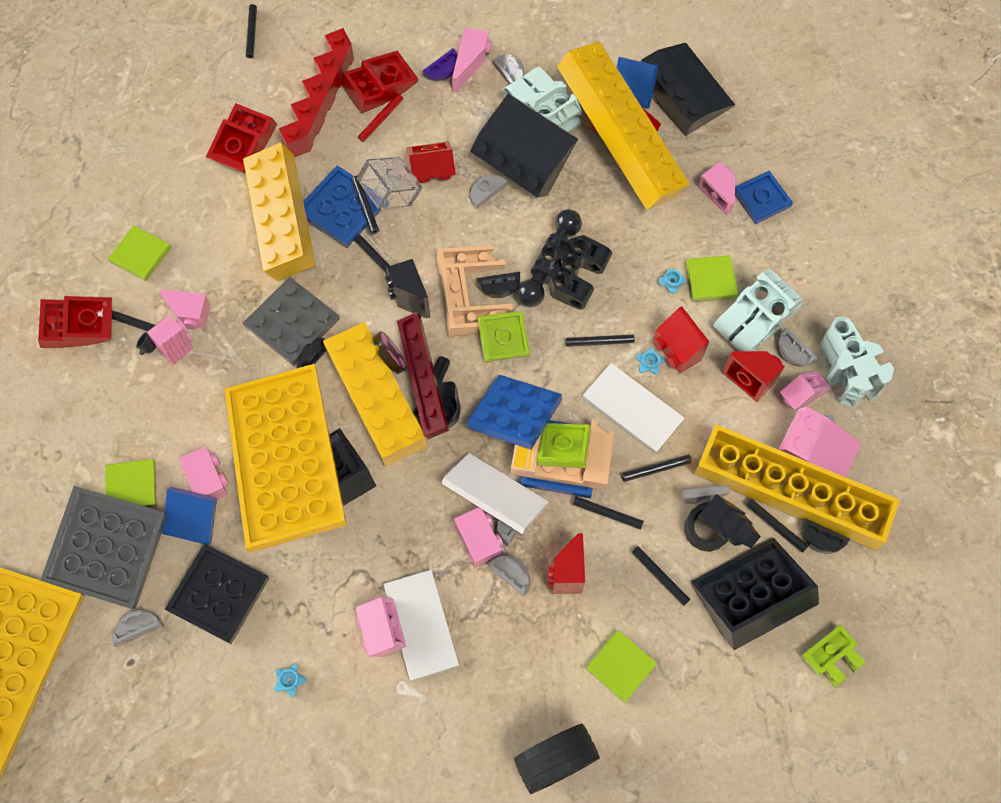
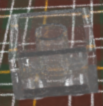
M400 157L367 159L356 178L379 210L412 206L423 188Z

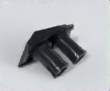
M718 494L713 497L698 516L724 540L729 539L730 543L734 546L743 544L753 548L761 537L752 526L753 522L745 516L746 513Z

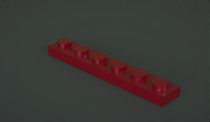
M416 312L398 320L397 324L423 433L429 440L449 431L422 319Z

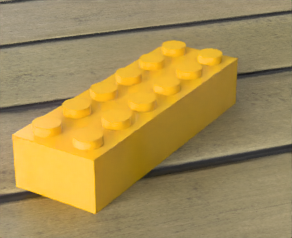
M280 142L244 158L264 272L276 281L316 266L294 154Z
M363 322L324 340L326 352L384 466L387 467L426 448V437L391 370L380 357L378 345L374 346L373 336L366 323Z

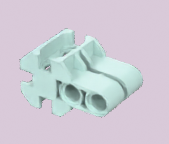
M536 67L522 76V79H517L503 89L505 97L508 93L512 94L567 132L581 125V119L577 115H581L583 109L576 96L572 93L571 97L566 94V85L562 81L554 82L541 67Z
M769 268L757 277V281L751 287L748 286L740 294L736 302L717 319L713 327L727 340L735 336L731 344L738 351H755L764 341L777 333L789 318L791 319L803 306V299ZM762 290L768 293V296L762 300L755 297L756 293ZM775 306H781L785 311L781 315H774L772 309Z
M842 316L837 317L820 342V347L831 365L826 381L830 386L840 383L845 392L837 395L836 399L839 404L854 408L860 405L859 402L864 395H866L869 401L878 397L891 381L894 367L890 362L879 366L875 356L884 353L881 346L870 341L864 342L850 319Z

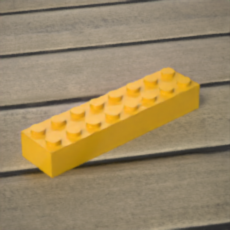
M598 41L569 50L557 67L646 210L676 198L690 183L601 42Z
M715 424L694 475L718 485H728L730 490L799 519H809L873 550H878L886 543L900 499Z

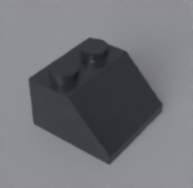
M413 259L387 267L388 276L385 277L390 299H395L397 306L411 313L417 312L421 317L429 318L428 295Z

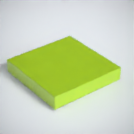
M133 225L108 257V260L121 269L147 281L172 247L162 239Z
M730 255L686 260L693 302L737 298L738 291Z
M523 311L478 316L477 321L485 363L530 356Z
M548 423L541 434L537 457L538 466L586 468L591 425Z
M154 459L105 465L107 496L148 508L157 506L156 462Z
M617 630L586 667V670L625 703L656 666L657 662Z

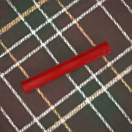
M397 94L358 135V139L361 142H365L403 101V97Z

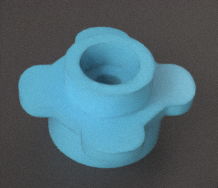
M668 269L665 276L659 279V284L667 287L670 293H676L678 288L686 282L685 277L675 269Z

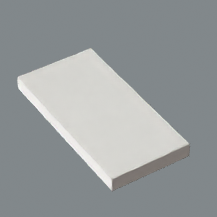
M612 363L582 396L583 400L654 454H657L685 419Z
M470 453L442 481L443 485L521 534L530 527L549 502Z
M428 570L385 583L384 588L387 598L394 599L406 647L401 650L410 682L459 667L432 571Z

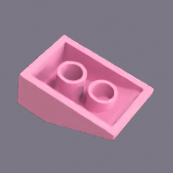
M805 407L797 411L778 450L846 477L862 443L829 418Z

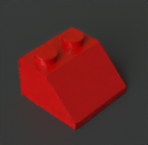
M449 141L407 147L413 181L417 180V183L429 182L430 178L437 177L439 180H447L451 178V175H456L453 150Z
M682 306L656 329L653 338L656 348L659 351H663L669 365L676 369L679 374L702 361L710 342Z
M733 351L722 374L755 402H758L776 383L785 366L777 356L771 355L767 351Z
M578 533L554 557L553 565L548 566L547 586L552 587V594H582L585 585L583 533Z

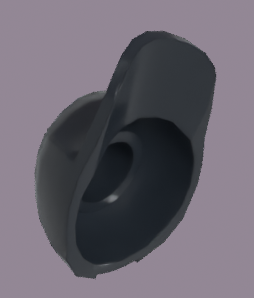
M453 381L438 383L448 427L451 428L456 425L460 418L461 404L456 384Z

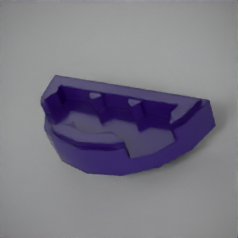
M452 48L425 68L423 75L432 80H445L453 76L458 56L455 49Z

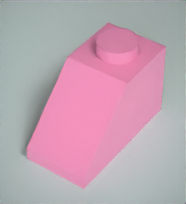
M720 161L701 175L698 188L728 216L735 202V175L729 167H726Z
M161 289L160 294L164 301L186 328L192 330L197 328L205 329L211 306L206 294Z
M818 371L800 374L780 393L783 395L786 405L797 410L804 408L832 388Z

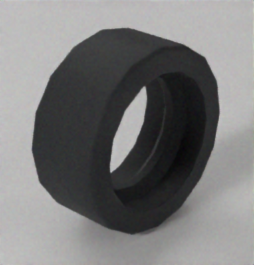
M703 503L697 505L689 513L685 521L684 532L687 540L693 547L701 551L711 552L720 549L729 539L724 540L720 536L716 540L706 541L696 534L694 522L709 504Z

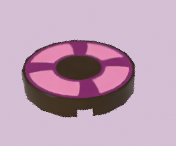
M382 331L373 336L374 346L379 344L381 349L378 352L384 363L396 374L405 371L407 368L406 363L394 342Z

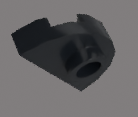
M520 271L477 278V284L486 295L493 298H504L517 290L520 284Z
M318 338L303 348L297 368L318 362L326 352L323 343L326 340L325 338Z
M804 518L802 521L801 531L803 538L809 547L816 552L824 554L836 553L843 549L850 540V538L809 519Z

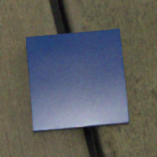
M619 57L617 63L618 71L641 107L649 109L659 66Z
M770 170L735 187V197L755 225L793 205L792 200Z
M170 487L167 489L165 513H168L162 534L209 545L212 542L217 498Z

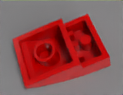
M397 50L363 60L361 67L343 72L341 85L361 113H364L391 101L397 94H403L418 82V77Z
M235 103L228 119H223L206 158L245 173L243 159L264 150L277 126L276 121L270 116Z
M64 296V300L40 299L38 334L40 348L79 347L111 340L112 297Z

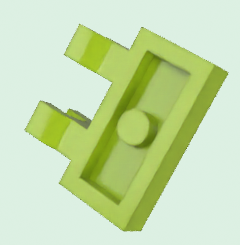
M841 624L801 656L818 676L825 672L828 680L835 688L847 678L836 667L835 663L844 657L846 664L853 673L866 663L853 649L858 643Z

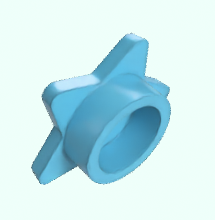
M650 348L644 354L636 355L637 360L641 363L640 373L650 371L658 375L659 365L666 360L660 357L653 348Z
M296 663L289 669H276L278 682L274 691L286 690L291 697H294L297 687L307 681L306 678L298 674ZM288 678L292 679L290 683L287 682Z

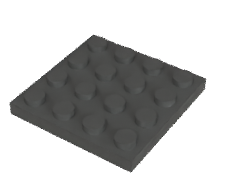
M74 486L40 581L130 609H136L168 513Z

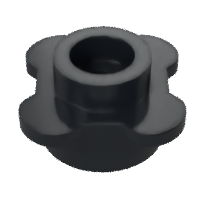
M145 332L138 339L136 348L140 350L139 354L143 355L144 353H152L156 345L149 334Z

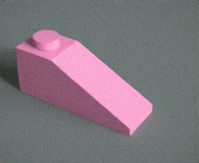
M464 28L452 77L453 91H458L485 62L487 53L490 54L492 41H489L488 31Z

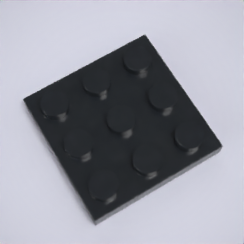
M204 544L165 607V610L231 645L270 578Z

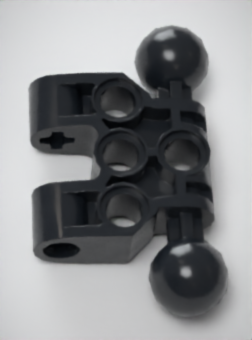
M566 209L562 210L555 218L557 231L549 235L531 268L532 278L523 281L517 288V298L525 307H536L544 300L545 292L542 285L546 283L552 298L576 309H584L594 291V287L589 282L578 277L579 269L584 268L596 274H602L613 255L608 247L585 235L568 239V237L575 236L581 230L582 219L575 210ZM575 248H581L583 251H577ZM546 256H551V257H553L554 259H553V260L547 259ZM566 265H570L574 267V269H568ZM556 283H562L565 287H559Z

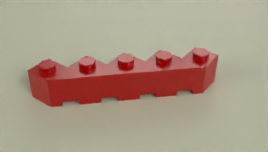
M344 28L324 35L328 52L313 58L317 75L302 81L306 98L290 104L295 122L279 128L284 146L294 154V157L311 151L314 145L313 141L325 122L324 118L336 99L335 95L338 89L342 86L343 72L347 71L354 61L352 43Z

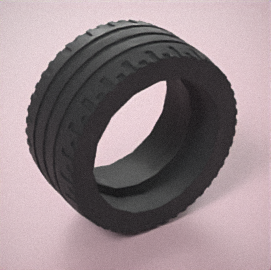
M582 723L536 744L516 756L514 761L522 781L531 795L580 771L599 760L600 757L590 734H588V730Z

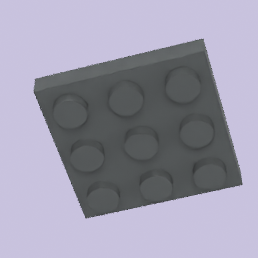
M289 277L243 324L244 327L294 366L300 360L303 348L316 339L322 338L340 320V317L303 286Z

